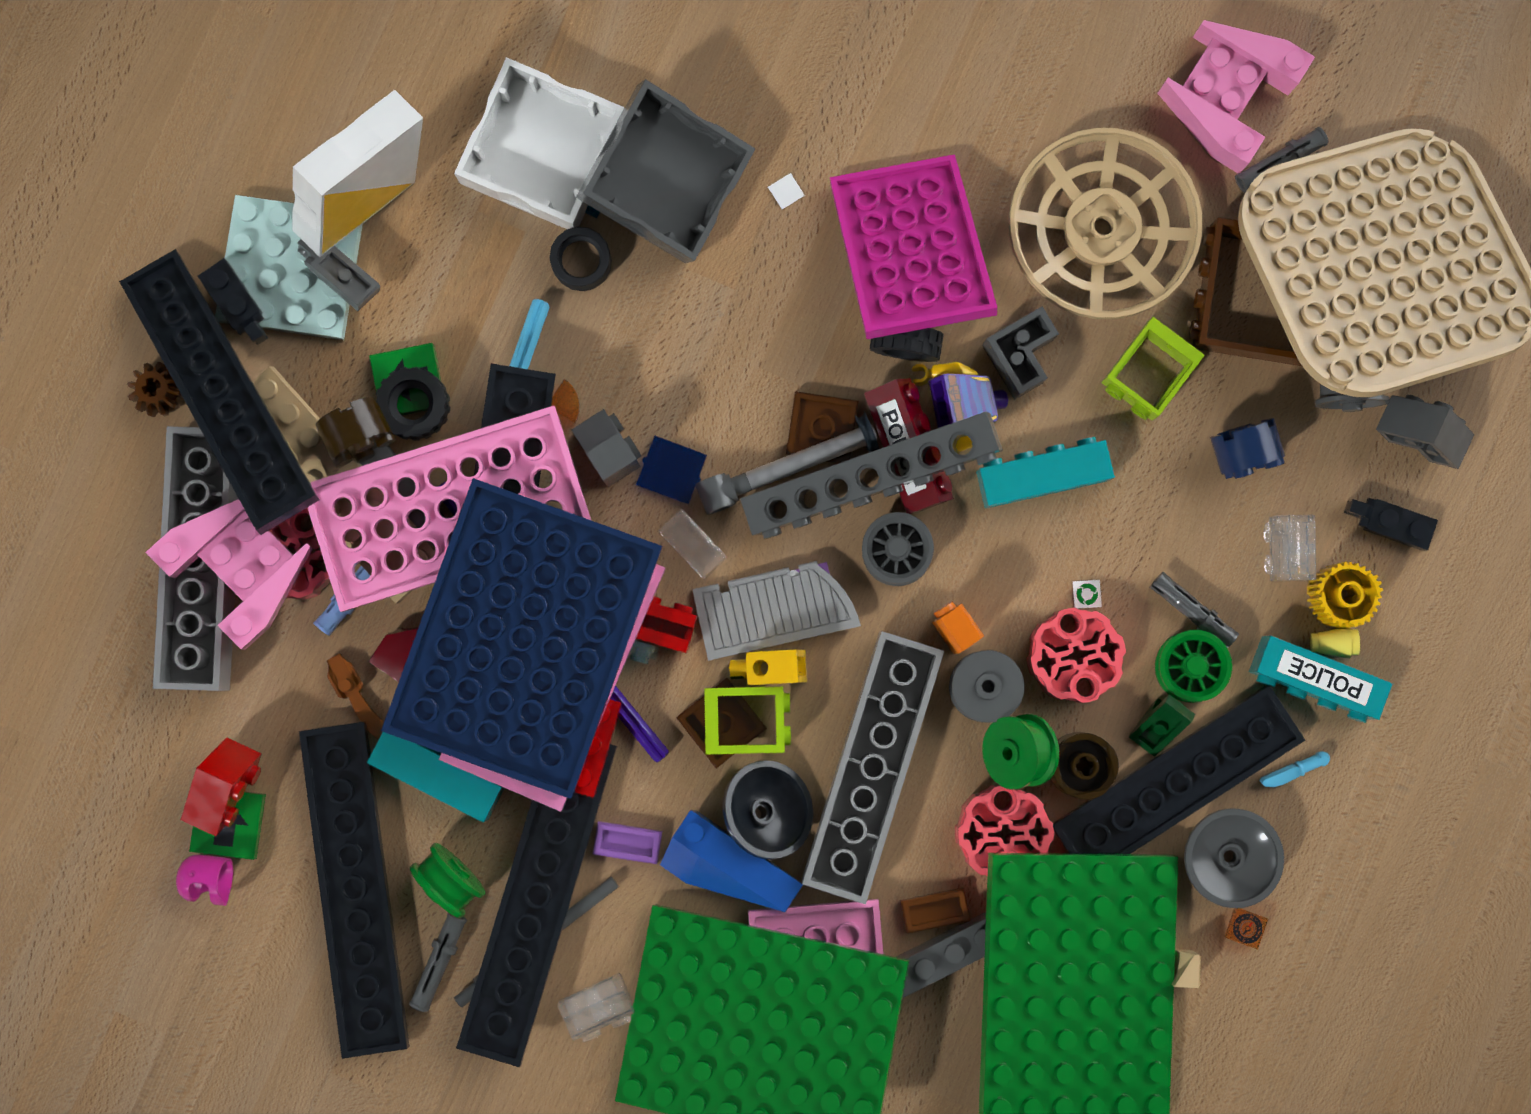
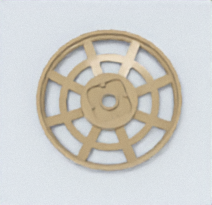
M1093 128L1077 131L1060 138L1046 147L1032 160L1021 176L1012 197L1009 212V236L1012 251L1019 268L1029 283L1045 299L1057 307L1078 316L1092 319H1118L1134 316L1151 309L1166 299L1183 282L1199 252L1202 237V211L1199 196L1192 179L1182 164L1166 148L1136 132L1118 128ZM1106 141L1103 161L1083 163L1065 171L1055 156L1061 151L1078 144ZM1119 143L1127 144L1146 152L1158 160L1165 169L1152 180H1149L1136 169L1122 163H1117ZM1045 164L1055 178V181L1044 194L1038 208V213L1021 210L1020 204L1027 185L1035 173ZM1101 172L1099 188L1089 190L1083 194L1072 181V179L1086 173ZM1114 173L1131 179L1141 189L1130 198L1124 193L1112 189ZM1173 178L1180 186L1186 200L1189 228L1170 227L1168 210L1159 190ZM1062 188L1072 202L1066 216L1047 215L1052 199ZM1149 198L1152 200L1157 211L1159 227L1142 226L1138 207ZM1099 219L1108 221L1111 226V232L1107 235L1099 234L1094 227L1095 221ZM1018 223L1036 226L1038 245L1047 263L1034 273L1027 265L1021 250ZM1046 228L1064 231L1068 247L1056 257H1054L1049 247ZM1140 239L1158 240L1152 257L1143 267L1131 252L1135 249ZM1168 241H1188L1187 250L1179 269L1171 281L1163 287L1150 273L1163 258ZM1075 257L1091 264L1090 282L1074 276L1064 266ZM1120 261L1133 275L1119 282L1104 283L1105 266L1113 265ZM1056 273L1070 285L1090 291L1089 309L1063 301L1051 293L1042 283ZM1139 282L1153 295L1146 301L1129 308L1113 311L1102 310L1103 293L1122 291L1135 286Z

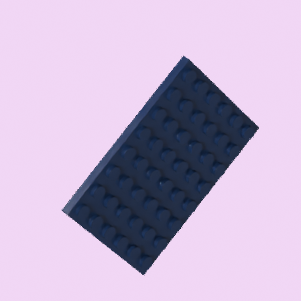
M473 478L381 731L572 799L663 546Z

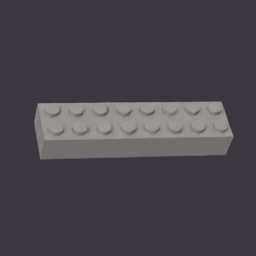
M167 426L161 538L172 528L239 499L199 427ZM200 557L176 579L169 577L159 567L153 689L230 691L232 640L217 625L234 610L235 593Z
M883 631L879 632L801 879L803 885L866 905L942 661L943 650Z

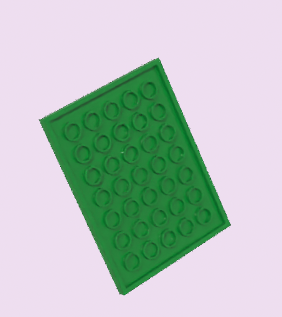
M988 853L979 1114H1170L1174 986H1172V982L1174 981L1178 856Z
M657 904L652 905L615 1101L665 1114H882L910 960Z

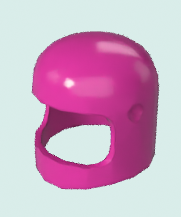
M191 855L187 857L177 871L176 887L178 893L183 899L195 902L202 893L209 892L212 904L226 906L232 887L233 862L230 858L209 855Z

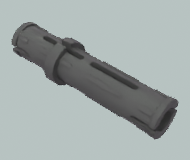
M1317 127L1298 140L1292 139L1286 142L1285 147L1245 171L1236 174L1235 181L1242 192L1246 193L1250 184L1262 172L1275 165L1306 157L1321 147H1325L1329 144L1328 137L1321 127Z
M1162 572L1151 584L1150 588L1197 625V630L1206 631L1217 636L1227 648L1239 636L1238 632L1217 616L1218 613L1214 609L1209 610L1202 605L1196 598L1166 575L1165 572Z
M447 913V918L438 938H434L432 942V953L412 1000L409 1002L411 1007L422 1012L429 1011L451 955H455L458 950L456 944L467 922L465 917L457 918Z

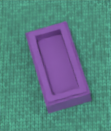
M598 821L593 854L657 864L663 831Z

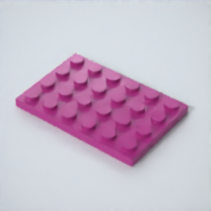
M955 154L830 177L831 191L866 339L997 316L996 300Z

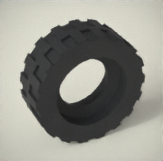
M926 328L872 338L869 349L874 353L898 359L937 362L940 360L944 334L935 329Z
M403 367L399 371L391 372L390 376L386 379L384 378L381 382V387L377 389L376 402L379 404L393 434L402 439L420 441L422 438L428 439L432 437V434L438 433L442 425L446 424L448 420L447 415L450 413L451 408L449 406L450 397L444 384L431 372L425 369L422 370L419 367ZM410 388L422 390L429 400V407L425 415L415 420L404 418L397 408L399 396Z

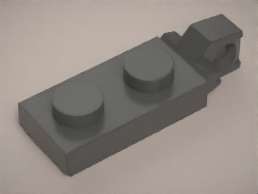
M302 239L297 242V250L306 258L304 264L309 270L357 311L380 291L381 286L337 247L333 246L319 257Z

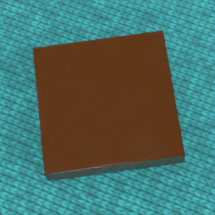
M795 391L786 456L854 430L855 415H857L859 401ZM851 452L826 462L842 463L850 460Z
M726 678L714 688L735 687L730 682V680ZM703 696L676 718L706 755L705 699ZM718 696L719 745H747L767 729L742 696ZM707 754L706 756L717 769L734 754Z

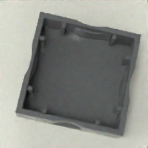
M645 79L636 86L576 198L684 263L693 262L696 260L717 221L722 203L735 188L755 148L719 125L700 118L684 103Z

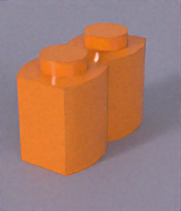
M952 601L933 613L937 619L932 624L954 655L963 652L984 637V634L962 603L955 605Z

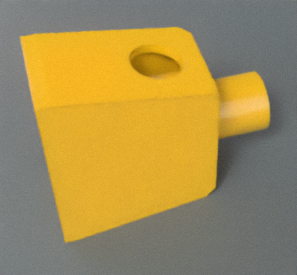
M795 649L746 652V659L730 660V678L747 679L748 685L807 682L806 651ZM763 662H766L768 665L766 674H763L761 671V664Z

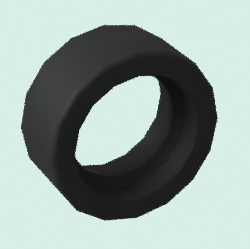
M574 227L567 229L556 237L551 246L549 259L552 270L561 284L571 290L587 291L595 289L606 280L611 271L612 258L608 244L599 233L590 228ZM577 241L591 243L598 250L600 256L599 265L595 272L582 278L569 274L564 269L562 263V256L566 247Z

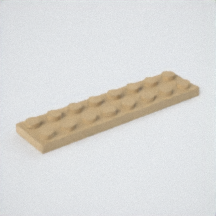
M269 366L253 381L309 482L362 466L360 463H357L355 458L344 466L338 468L334 466L315 425L320 418L274 367ZM373 488L367 494V502L372 507L379 506L384 500V494L379 488ZM347 498L339 499L335 505L336 513L340 517L350 514L352 510L350 500ZM408 518L410 526L416 529V525ZM388 519L380 521L376 528L377 534L383 539L390 537L394 531L392 522ZM353 529L347 532L345 543L349 548H357L362 542V535L358 530ZM424 541L419 545L418 554L423 560H429L435 555L436 549L430 541ZM392 551L386 559L388 567L392 570L401 568L404 562L403 555L399 551ZM367 561L359 562L360 565L369 573V575H371V565ZM413 590L390 598L395 604L400 603Z

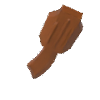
M339 653L327 660V677L337 696L343 699L349 697L361 722L366 721L367 730L379 740L384 721L374 712L362 696L360 691L363 689L364 684L354 665Z

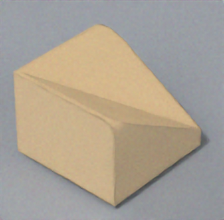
M1175 949V971L1172 986L1199 988L1201 956L1193 950Z

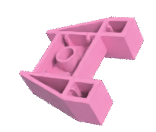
M1204 20L1193 38L1207 47L1182 86L1168 77L1157 94L1213 159L1234 172L1241 173L1250 163L1265 139V136L1238 120L1257 87L1263 80L1288 96L1299 84L1315 57L1288 40Z
M237 499L172 528L145 553L169 577L175 579L200 557L243 601L217 626L241 650H246L271 627L313 549L306 543L293 555L270 531L260 535L253 526L240 500Z

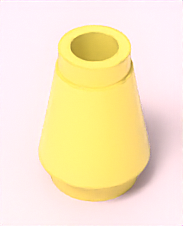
M1345 627L1311 633L1310 650L1318 654L1351 658V655H1359L1358 629Z

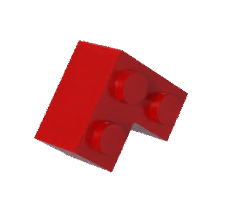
M226 737L196 768L180 820L214 836H217L225 826L231 827L239 812V809L235 808L236 803L242 798L246 787L249 784L253 786L261 773V767H258L262 753Z

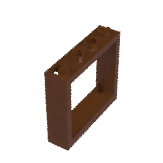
M1218 217L1210 227H1206L1203 236V245L1207 246L1206 256L1201 258L1198 269V276L1202 277L1201 289L1196 290L1194 297V308H1198L1196 320L1191 322L1189 339H1193L1192 346L1202 351L1302 366L1295 352L1207 338L1221 237L1243 240L1238 220Z

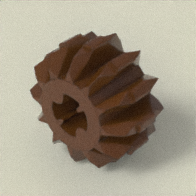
M157 362L155 367L145 363L143 366L144 373L138 370L133 371L134 376L138 379L136 382H128L127 385L135 390L128 397L129 400L137 402L136 410L140 412L146 411L148 416L155 417L158 412L163 416H168L169 406L175 409L180 408L175 399L176 397H183L164 363ZM156 384L161 385V387L156 389Z

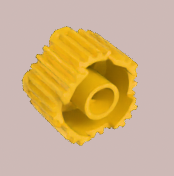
M1342 562L1328 565L1326 568L1320 569L1319 573H1315V578L1309 580L1306 587L1307 595L1310 596L1307 602H1311L1309 609L1313 608L1312 614L1318 615L1317 620L1329 627L1348 628L1364 625V622L1371 621L1370 618L1374 617L1373 612L1378 611L1376 606L1381 604L1378 602V599L1382 598L1380 592L1384 590L1379 587L1382 584L1381 581L1376 580L1378 575L1373 576L1371 570L1365 571L1366 567H1359V563ZM1343 590H1346L1348 592V596H1346L1343 600L1341 593Z

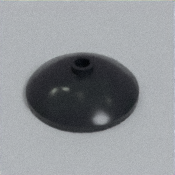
M757 761L738 770L727 784L722 804L725 825L730 836L745 852L757 858L772 860L786 857L804 844L812 828L813 804L805 783L792 769L775 761ZM756 808L761 812L760 818L756 816Z

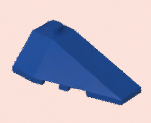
M696 810L689 811L673 835L660 863V866L686 884L782 912L787 911L803 886L800 881L768 859L757 858L745 852L736 844L729 832Z

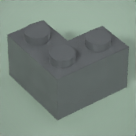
M1043 306L988 337L982 345L1014 400L1040 386L1048 378L1033 352L1052 342L1059 333Z
M1392 395L1390 403L1387 404L1376 428L1388 442L1417 449L1429 462L1459 469L1474 437L1473 432L1465 425L1466 421L1453 412L1454 408L1440 401H1435L1434 404L1425 403L1422 399L1413 395H1406L1405 398Z
M603 409L571 429L602 480L610 487L641 467L637 461L641 454L630 436L623 439L619 433L624 428L616 415L613 413L608 416Z

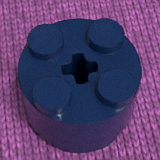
M1274 418L1261 420V423L1257 425L1250 423L1218 433V436L1210 437L1221 475H1225V479L1232 477L1237 479L1254 473L1253 467L1256 469L1264 467L1269 469L1285 463L1283 458L1285 453Z

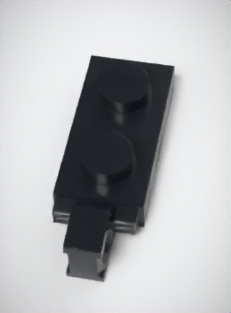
M225 258L197 276L231 327L239 335L246 332L257 345L268 339V336L259 325V322L264 320L262 310Z
M1367 498L1366 503L1354 499L1347 501L1344 510L1345 514L1360 519L1359 526L1363 527V530L1422 551L1429 550L1438 522L1437 519L1372 498Z

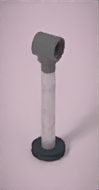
M865 411L861 417L855 415L859 427L855 430L730 478L729 474L722 473L698 482L695 486L706 515L734 506L739 501L738 496L864 446H866L869 453L878 450L877 435Z

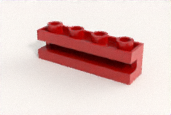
M654 596L636 639L687 653L698 616L692 614V607L679 603H674L673 608L660 605L661 598Z

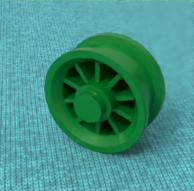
M1188 630L1170 637L1160 647L1155 658V675L1159 685L1168 695L1182 702H1202L1216 697L1225 689L1232 674V659L1226 645L1217 636L1202 630Z
M1034 714L1002 717L997 719V722H993L984 735L982 746L983 760L988 773L1000 786L1012 790L1021 789L1026 786H1038L1046 783L1054 775L1059 762V744L1053 729L1043 718Z
M433 843L430 846L431 853L420 864L413 863L410 866V872L433 902L451 915L462 918L466 914L464 908L475 897L482 898L486 894L485 889L472 871L458 857L444 846Z

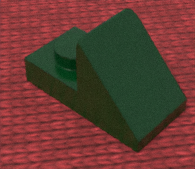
M1168 695L1163 701L1158 698L1130 733L1129 738L1155 757L1192 723L1196 714L1171 695Z

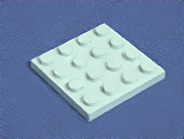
M235 195L225 259L230 263L262 310L264 320L259 322L262 329L344 340L350 304L313 274L304 264L306 258L297 250V242L301 238L292 231V208L294 203ZM362 225L335 245L355 264L357 263ZM217 306L215 317L218 322L229 324Z

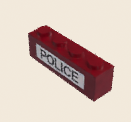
M911 378L895 379L864 393L883 448L929 432L930 422L922 411L919 403V391L916 385L912 383ZM931 447L926 452L925 458L927 463L933 466L940 461L941 453L937 447ZM900 458L895 464L896 473L901 477L908 473L910 468L909 462L905 458ZM944 471L934 474V481L915 487L914 482L902 486L903 492L900 493L907 514L921 512L954 499L951 492V480Z

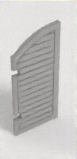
M817 561L798 565L800 575L794 577L790 576V569L787 567L728 581L730 591L724 593L720 592L718 583L692 589L708 661L860 627L861 624L855 607L846 591L828 572L818 566Z

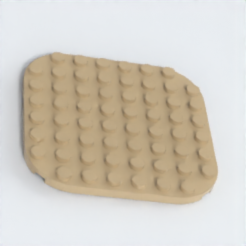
M1423 129L1398 130L1275 165L1257 176L1242 198L1238 213L1240 234L1299 362L1310 376L1323 386L1340 394L1353 397L1383 395L1503 358L1514 353L1531 337V268L1476 161L1458 143L1453 140L1449 143L1433 136L1435 133L1433 131Z

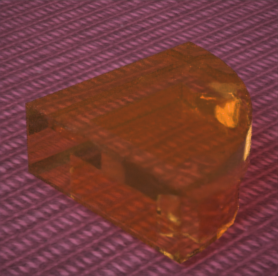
M564 379L552 397L551 406L556 407L558 414L576 424L580 413L579 398L573 386Z

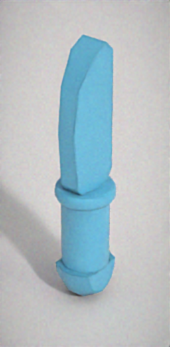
M1324 751L1316 752L1315 755L1296 761L1294 764L1261 777L1259 781L1265 787L1272 788L1286 784L1299 776H1304L1305 773L1320 766H1326L1330 761V755Z

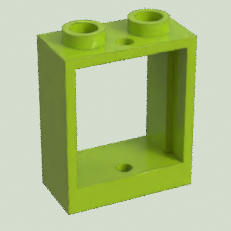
M1152 317L1142 327L1101 383L1106 386L1105 391L1111 397L1119 401L1123 399L1132 406V412L1144 420L1149 418L1153 421L1160 416L1205 355L1155 317ZM1146 338L1183 365L1154 406L1116 378Z
M783 686L704 688L706 755L785 753V746L791 745V727L784 726V713H790V693H784ZM775 695L776 744L719 745L718 696Z

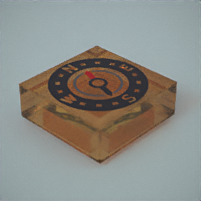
M1234 908L1224 937L1258 950L1268 918L1242 908Z

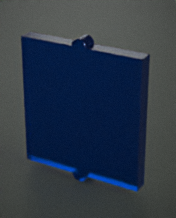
M654 436L647 457L642 459L644 465L636 485L689 505L696 487L695 484L701 481L699 476L707 455Z

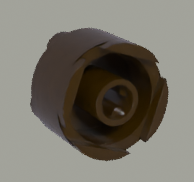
M365 397L350 402V408L342 411L340 408H337L316 422L318 434L336 468L350 463L353 458L356 459L357 463L366 461L375 455L373 449L377 447L383 448L396 441L374 397Z
M1085 732L1069 733L1058 739L1059 762L1054 775L1050 779L1055 787L1061 792L1079 799H1094L1105 794L1110 789L1119 771V762L1113 747L1103 738ZM1080 758L1088 761V766L1084 767V773L1076 769V764L1080 763Z

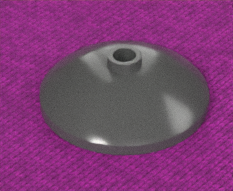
M1222 809L1207 815L1193 828L1185 846V868L1192 885L1204 898L1227 908H1245L1261 902L1276 888L1283 873L1284 850L1277 832L1261 816L1243 809ZM1231 850L1233 852V859L1226 862L1224 860V853Z

